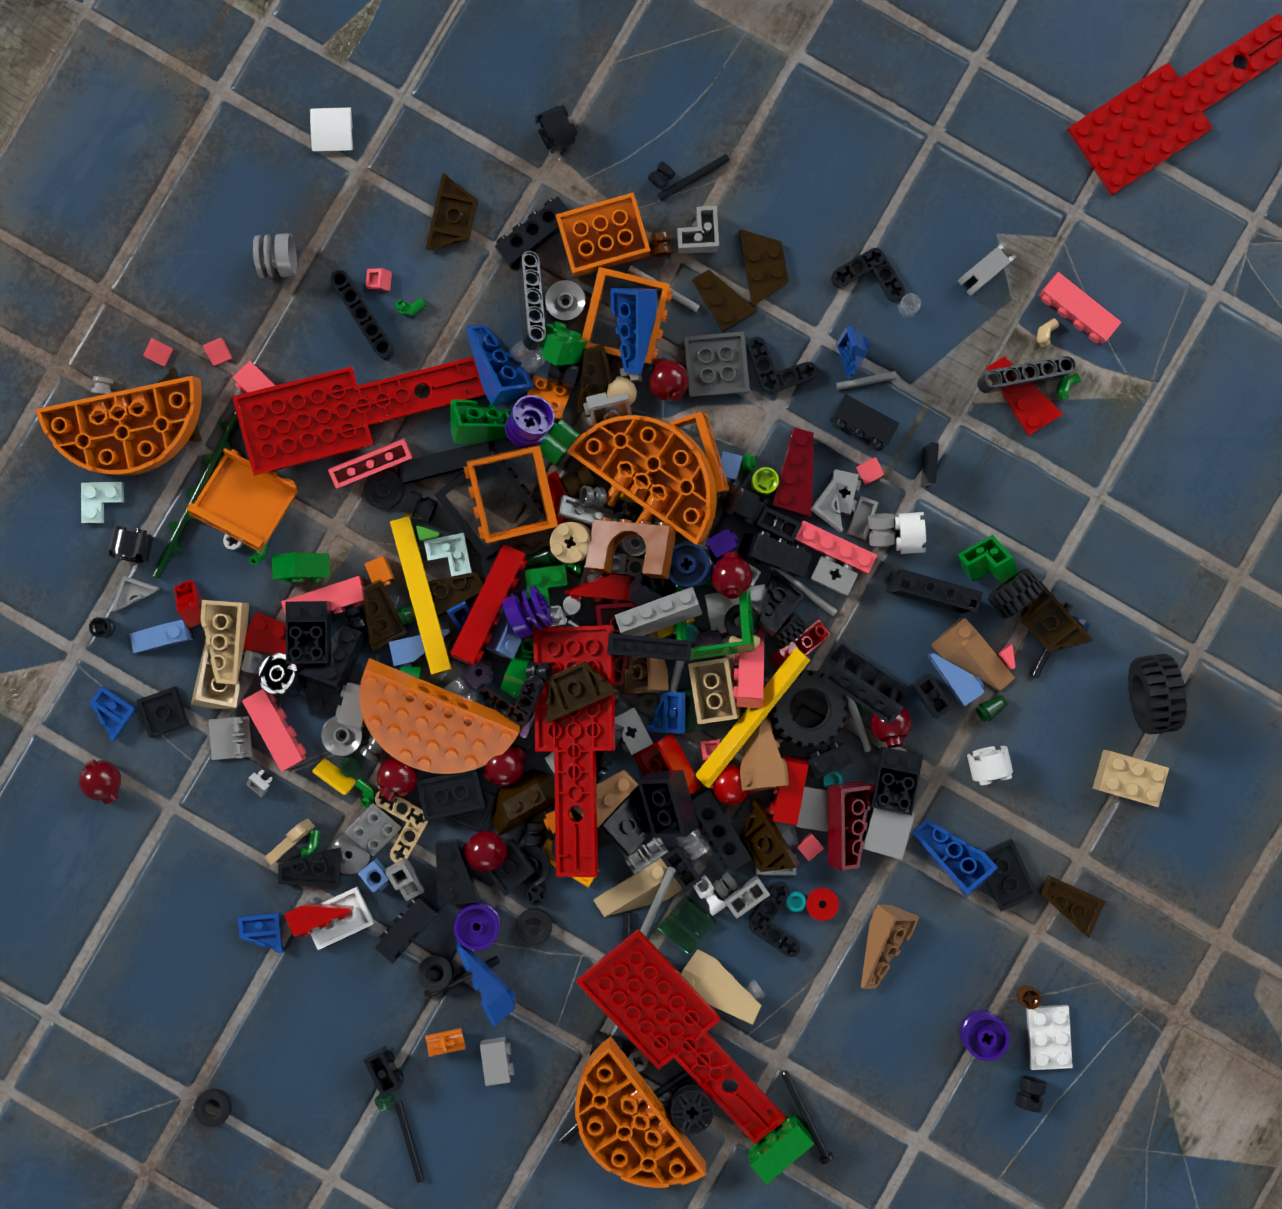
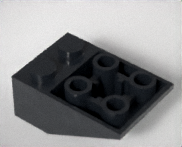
M331 601L285 602L286 664L328 663L332 623Z
M879 747L871 807L912 815L923 755Z

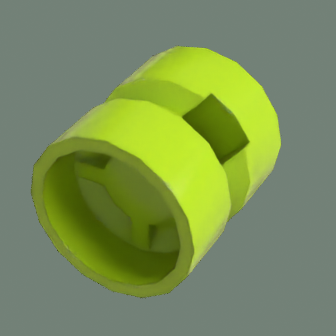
M768 467L757 470L751 479L752 490L760 496H768L773 493L779 483L776 471Z

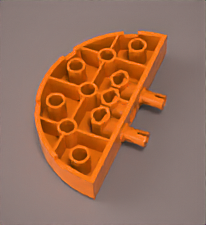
M625 415L610 418L594 425V427L580 435L570 446L567 453L611 483L612 487L606 495L608 505L614 507L623 492L644 507L643 512L635 523H639V521L651 522L653 517L657 516L694 544L701 545L704 543L715 517L717 504L716 483L713 471L704 452L683 430L657 418Z

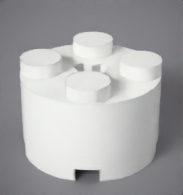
M923 512L898 514V517H895V531H899V537L896 538V551H900L901 554L926 552V548H922V545L926 543L925 519L920 520V517L924 516Z
M995 746L973 751V756L967 755L972 780L979 781L980 785L991 784L992 780L999 778L1000 780L1012 778L1013 769L1007 746H1001V750H995Z

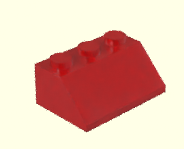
M673 733L633 754L644 776L651 771L684 770L690 794L702 787Z

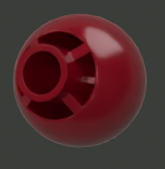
M666 358L657 359L653 362V369L649 375V387L652 393L664 401H677L681 399L689 385V376L686 369L676 361L667 360Z
M727 552L714 565L711 581L718 593L729 599H736L749 589L752 583V571L748 563L739 558L738 553Z
M903 707L900 714L890 725L875 714H872L870 721L871 730L880 741L887 743V748L899 747L904 745L903 739L907 737L911 730V717Z
M519 746L515 748L509 747L502 755L492 757L483 766L485 769L483 775L489 783L494 782L498 786L512 785L520 779L524 770L523 761L527 757Z
M394 757L383 762L377 772V783L381 789L379 795L394 802L396 797H404L410 794L416 787V781L418 780L416 768L410 767Z
M93 759L84 764L85 768L79 776V786L82 793L89 799L95 801L102 800L104 805L118 799L117 791L122 781L119 769L113 763L105 760L96 761Z
M480 831L474 834L462 847L463 857L467 859L474 869L481 872H490L497 869L503 863L507 854L503 839L491 831Z

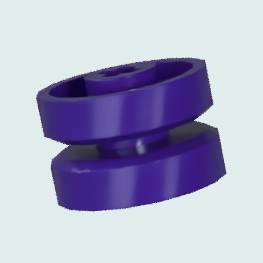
M484 901L467 904L458 913L454 922V934L457 941L463 947L470 950H482L489 947L495 941L501 928V918L498 911L491 904ZM475 923L480 924V929L476 928Z
M977 1010L966 1015L961 1022L959 1030L960 1039L971 1055L983 1061L997 1060L1004 1055L1009 1047V1031L995 1014L986 1010Z

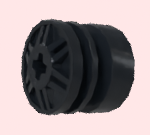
M684 1082L678 1085L672 1092L670 1099L671 1118L677 1128L683 1132L694 1134L702 1132L711 1124L714 1116L712 1098L697 1082ZM691 1107H695L693 1113H689Z

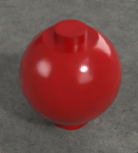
M728 764L709 787L718 801L728 805L742 802L748 793L754 794V791H742L740 766L735 764Z

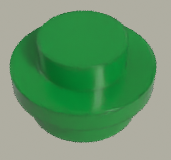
M747 452V455H742L744 471H749L750 473L753 472V468H756V457L752 456L751 452Z

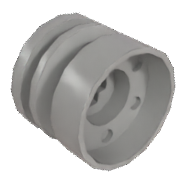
M291 233L276 234L274 243L270 235H265L264 239L261 235L254 236L253 260L260 279L266 278L267 275L270 278H274L276 268L281 277L296 276L297 255Z

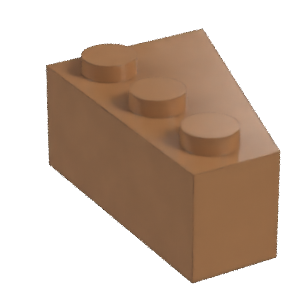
M622 770L596 784L597 828L638 785V782L627 771ZM575 805L573 808L583 817V809Z

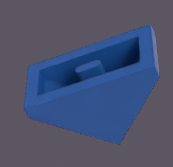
M466 601L447 610L448 615L461 632L471 612V607Z

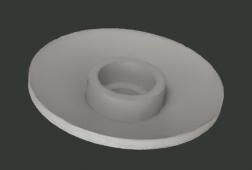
M568 280L558 281L546 293V308L558 320L569 321L575 319L582 313L585 307V294L582 288L575 282ZM568 299L569 304L563 305L562 301Z
M332 717L325 723L322 729L321 738L323 745L334 755L345 756L353 753L361 744L362 729L337 723L338 717ZM342 731L347 734L345 739L340 737Z
M347 834L341 835L333 842L330 850L341 847L342 873L355 874L367 866L370 860V853ZM346 851H350L352 853L351 858L346 857Z

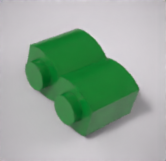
M563 419L559 422H554L550 429L551 432L540 445L542 457L554 467L564 458L570 446L581 435Z

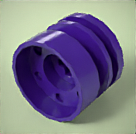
M528 395L518 399L505 424L506 436L514 445L520 448H527L542 444L555 419L553 408L549 402L535 395Z
M535 585L529 588L530 594L527 590L522 591L523 601L516 594L502 601L506 617L519 639L533 634V623L539 630L544 628L543 623L547 627L553 625L548 602Z

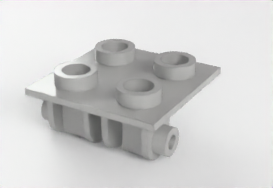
M249 716L209 720L212 760L252 757Z
M374 803L345 831L350 838L372 856L402 828L383 812L382 808Z
M652 831L631 855L626 856L619 848L626 863L635 875L669 852L660 838H653Z

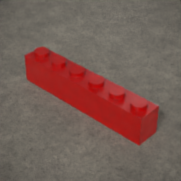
M502 545L451 651V657L473 667L476 662L480 663L484 655L482 649L485 644L488 645L493 636V633L490 632L493 626L497 627L501 620L502 601L509 597L511 589L515 590L519 582L517 576L520 571L523 572L526 568L528 561L525 560V553L508 545Z

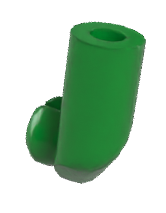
M420 297L413 304L399 300L396 302L395 307L397 312L402 315L414 316L427 304Z
M1078 373L1059 381L1056 394L1060 400H1066L1069 397L1070 387L1081 382Z
M268 543L261 553L257 551L249 558L251 565L256 566L265 558L269 546Z
M360 777L354 785L362 791L363 800H361V805L369 808L375 802V789Z
M310 830L308 847L301 848V857L316 852L319 846L320 831Z

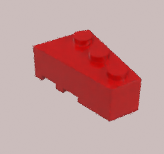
M781 754V758H784L787 764L789 785L773 788L775 799L774 803L771 802L769 814L772 815L773 821L797 825L809 765L805 758Z

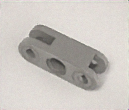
M1004 242L957 281L962 286L973 276L976 277L978 282L967 291L969 296H972L1017 258L1015 255L1007 258L1001 251L1006 246Z

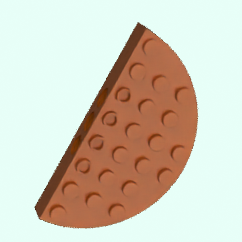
M188 376L36 409L40 425L53 443L52 445L74 464L102 474L116 476L142 474L168 462L190 439L201 411V379L195 376Z
M368 659L360 685L359 699L362 717L375 741L392 757L410 767L440 774L471 771L485 766L494 756L502 755L515 741L520 732V725L494 709L373 659Z
M610 1036L595 1049L587 1060L580 1075L577 1088L575 1118L580 1137L590 1155L608 1172L612 1171L620 1176L622 1180L643 1187L668 1188L669 1185L680 1183L684 1185L705 1176L706 1161L685 1133L675 1126L669 1112Z

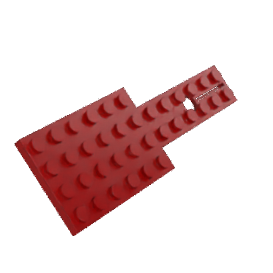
M1278 13L1181 78L1178 77L1169 62L1164 64L1067 129L1111 196L1211 131L1213 127L1203 111L1282 60V16ZM1243 56L1247 60L1246 69H1236L1233 66L1234 57Z
M473 356L362 385H357L354 370L351 366L232 397L254 476L374 446L369 429L371 425L449 406L451 399L472 400L484 397L486 394L483 390ZM419 384H426L430 388V394L425 399L418 398L414 393L416 386Z
M613 625L543 628L542 630L534 628V661L538 662V664L550 662L553 667V675L586 661L614 686V655L607 654L608 634H614ZM544 683V689L535 710V752L554 751L556 877H598L596 751H615V695L551 723H546L548 683ZM575 805L580 806L584 812V816L579 822L574 821L570 817V810ZM576 824H578V853H577V826H576Z
M639 929L634 931L576 979V983L658 1070L675 1058L754 1144L786 1120L785 1114L707 1032L721 1021V1017ZM732 1079L737 1082L738 1088L734 1092L730 1090L725 1091L722 1088L723 1082Z

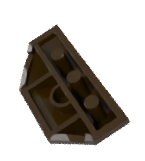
M532 769L521 775L520 779L514 784L502 786L497 790L491 820L499 836L555 805V776Z

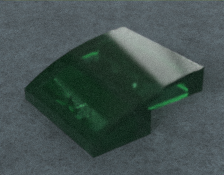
M685 894L659 925L658 929L687 954H690L702 941L705 934L715 925L717 920Z

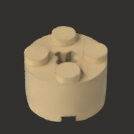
M579 522L560 524L554 529L550 538L552 554L565 563H576L585 560L591 536L590 529ZM569 539H573L576 545L571 546Z

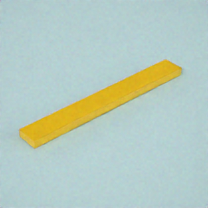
M407 516L390 521L431 675L452 670L411 518Z
M795 648L763 688L762 707H748L695 774L704 786L709 788L810 662V659L801 650Z

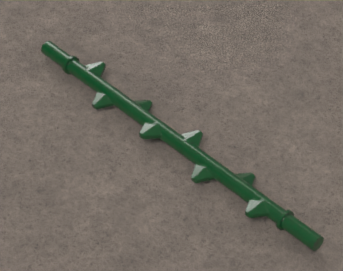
M236 408L231 413L232 416L229 421L220 423L224 432L213 454H203L202 458L207 466L196 488L187 489L186 493L190 500L180 520L169 522L168 524L173 534L163 554L160 555L161 558L152 574L155 578L160 579L168 561L170 562L172 554L183 552L178 541L188 521L196 519L189 515L187 507L190 503L194 504L212 476L224 452V448L232 450L228 441L239 421Z

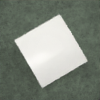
M351 107L310 109L312 151L353 150Z

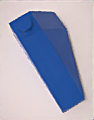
M611 288L612 316H616L618 327L615 330L616 334H620L622 344L620 346V353L625 372L642 374L657 311L656 289Z
M484 324L466 327L482 387L491 405L509 403L533 389L534 385L522 365L518 366L512 360L513 355L510 352L506 353L499 345L500 341Z
M848 326L836 344L847 380H852L868 352L869 343L867 338L863 337L861 331Z
M928 819L912 831L915 838L966 898L982 886L998 869L983 851L950 834L947 830Z
M457 942V950L467 972H472L473 974L471 979L474 989L481 992L482 1007L491 1025L495 1026L515 1009L516 994L513 989L509 990L507 984L472 950L463 947Z

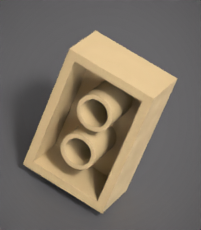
M733 656L688 664L698 724L740 718L742 716V709L737 707V699H733V688L737 686V681H734L735 666Z
M1103 750L1093 789L1159 807L1169 768Z

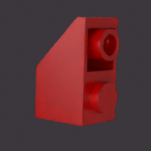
M191 579L174 587L177 612L189 628L201 623L202 606L201 595L194 580Z

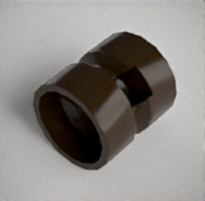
M584 464L576 468L574 474L569 472L560 477L571 498L576 499L579 497L583 486L597 487L593 476Z

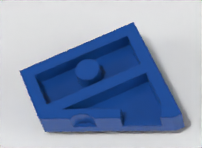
M104 686L99 688L90 702L91 707L98 714L99 721L105 726L110 735L108 737L112 741L117 739L137 709Z
M663 692L660 704L654 712L653 722L651 725H648L647 731L685 733V692Z
M280 912L238 917L239 938L255 942L256 945L271 948L278 953L284 951Z

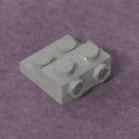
M605 392L586 397L587 403H583L586 415H590V417H587L589 429L610 418L632 415L627 393L607 398Z

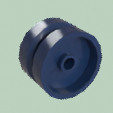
M683 542L675 545L669 579L683 589L693 587V590L703 587L710 580L713 569L710 555L701 546L692 542ZM692 564L691 566H689V570H687V565Z

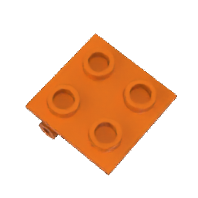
M534 375L532 380L534 387L528 391L526 396L535 395L542 397L553 408L555 421L561 420L572 389L564 387L561 383L557 385L548 382L545 378Z

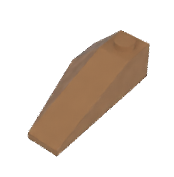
M965 617L959 618L931 644L943 659L974 675V677H979L982 682L998 691L1004 689L1015 678Z
M657 631L644 635L645 637L658 638ZM628 656L623 683V695L669 691L668 670L665 660Z
M769 715L764 718L743 745L740 767L742 791H761L789 785L787 764L785 759L780 756L778 750L780 745L778 741H775L772 734L773 726Z
M877 905L869 924L861 981L863 989L878 987L890 969L889 962L895 955L898 957L901 952L899 947L905 939L909 940L920 918L919 916L892 905Z

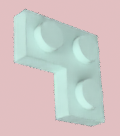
M123 482L81 483V523H104V503H124Z
M464 533L424 541L428 561L448 557L451 576L472 573Z

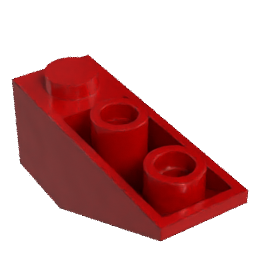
M606 573L566 590L565 594L571 595V599L583 600V596L591 597L590 601L603 602V598H608L611 603H622L623 600H628V587L631 583V576Z
M820 619L806 628L804 634H801L799 639H795L794 643L791 642L789 646L785 645L784 648H780L768 658L777 670L795 648H798L807 655L831 636Z
M305 903L288 911L284 916L293 936L300 935L302 938L313 933L312 929L319 926L322 929L331 925V920L338 918L340 921L349 917V912L354 907L351 905Z

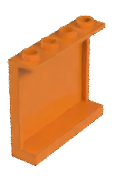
M224 448V457L195 503L189 504L187 511L190 516L261 553L297 495L296 483L289 478L282 479L275 471L254 476L250 461L243 458L242 454L234 449L230 451Z

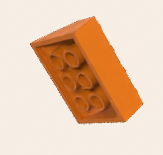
M634 192L556 214L573 278L597 272L599 267L607 269L650 256L651 250Z

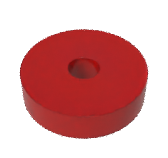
M826 887L813 889L806 898V909L816 920H829L838 911V898L832 890ZM824 900L826 905L819 907V902Z

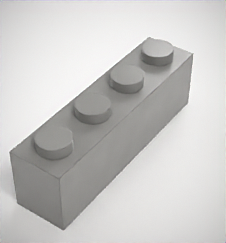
M693 587L616 614L615 618L621 634L644 636L702 615Z

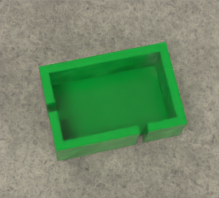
M795 1114L786 1116V1120L780 1124L778 1129L772 1130L765 1136L764 1140L753 1144L749 1148L748 1158L750 1166L767 1185L814 1145L810 1132Z

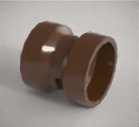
M658 232L651 235V242L654 244V257H665L673 254V249L670 245V232Z
M1023 985L1017 990V1000L1025 1008L1033 1010L1040 1005L1041 996L1032 986Z

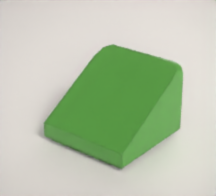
M416 525L419 540L422 542L442 537L439 532Z

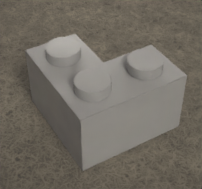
M717 206L696 207L697 227L677 228L678 254L718 252Z

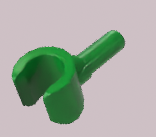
M559 559L556 562L572 568L571 575L582 576L583 567L581 564L565 563Z

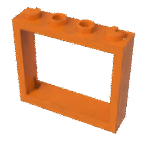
M599 267L582 338L588 341L585 348L598 345L591 343L606 277L661 289L662 294L647 356L644 364L651 365L652 361H656L659 350L655 349L657 341L661 342L663 330L660 327L662 321L666 322L668 310L665 309L666 302H671L673 290H670V284ZM604 346L606 355L621 358L620 350Z
M701 411L668 422L678 428L697 422L705 453L713 471L716 492L719 494L729 491L707 412Z
M539 445L466 461L467 466L464 467L466 479L470 478L472 484L468 489L471 499L475 498L477 505L473 507L475 518H480L481 527H478L480 539L484 538L486 543L558 527ZM532 454L547 520L490 533L474 467Z

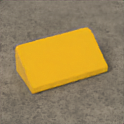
M323 759L312 770L315 775L342 795L348 794L356 783V780L327 759Z

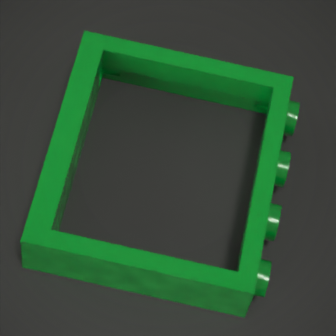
M711 578L701 588L713 587ZM675 584L676 592L685 590ZM750 587L744 594L739 596L742 641L691 648L690 660L755 651ZM686 620L674 624L673 631L675 636H677V640H688Z

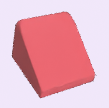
M384 268L367 269L365 289L390 291L392 272Z
M152 338L143 356L165 367L174 349Z
M222 338L203 345L213 366L232 359L225 340Z
M876 457L856 467L864 485L884 476Z
M1007 644L996 655L1008 669H1014L1012 644Z
M720 739L700 742L703 764L721 743Z
M812 833L796 845L808 861L824 849Z

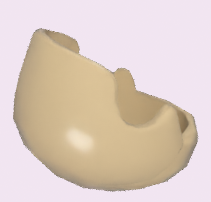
M618 376L614 382L608 385L606 396L609 398L627 393L629 403L632 405L637 397V390L634 383L627 377Z

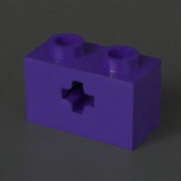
M726 528L706 540L704 544L715 561L722 557L724 553L734 550L737 547L738 538L733 530L729 532Z

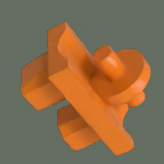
M462 1028L425 1036L429 1057L466 1048Z

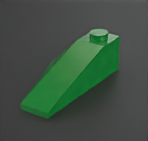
M451 399V434L454 444L475 445L506 438L505 424L512 409L502 411L495 409V405L489 404V407L477 405V401Z

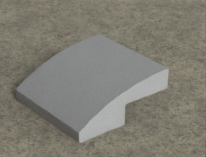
M804 787L796 827L828 832L827 790Z

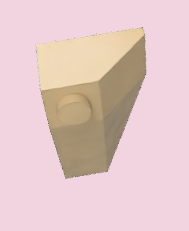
M202 600L201 624L204 627L205 640L209 647L216 683L238 684L248 626L249 603Z
M205 641L191 705L210 709H235L240 690L239 681L238 684L216 683L209 647Z
M659 858L636 875L632 873L593 899L604 917L651 905L668 867ZM674 876L663 901L682 890Z
M697 949L681 975L709 1005L753 1025L762 1005L736 981L734 976L716 958Z

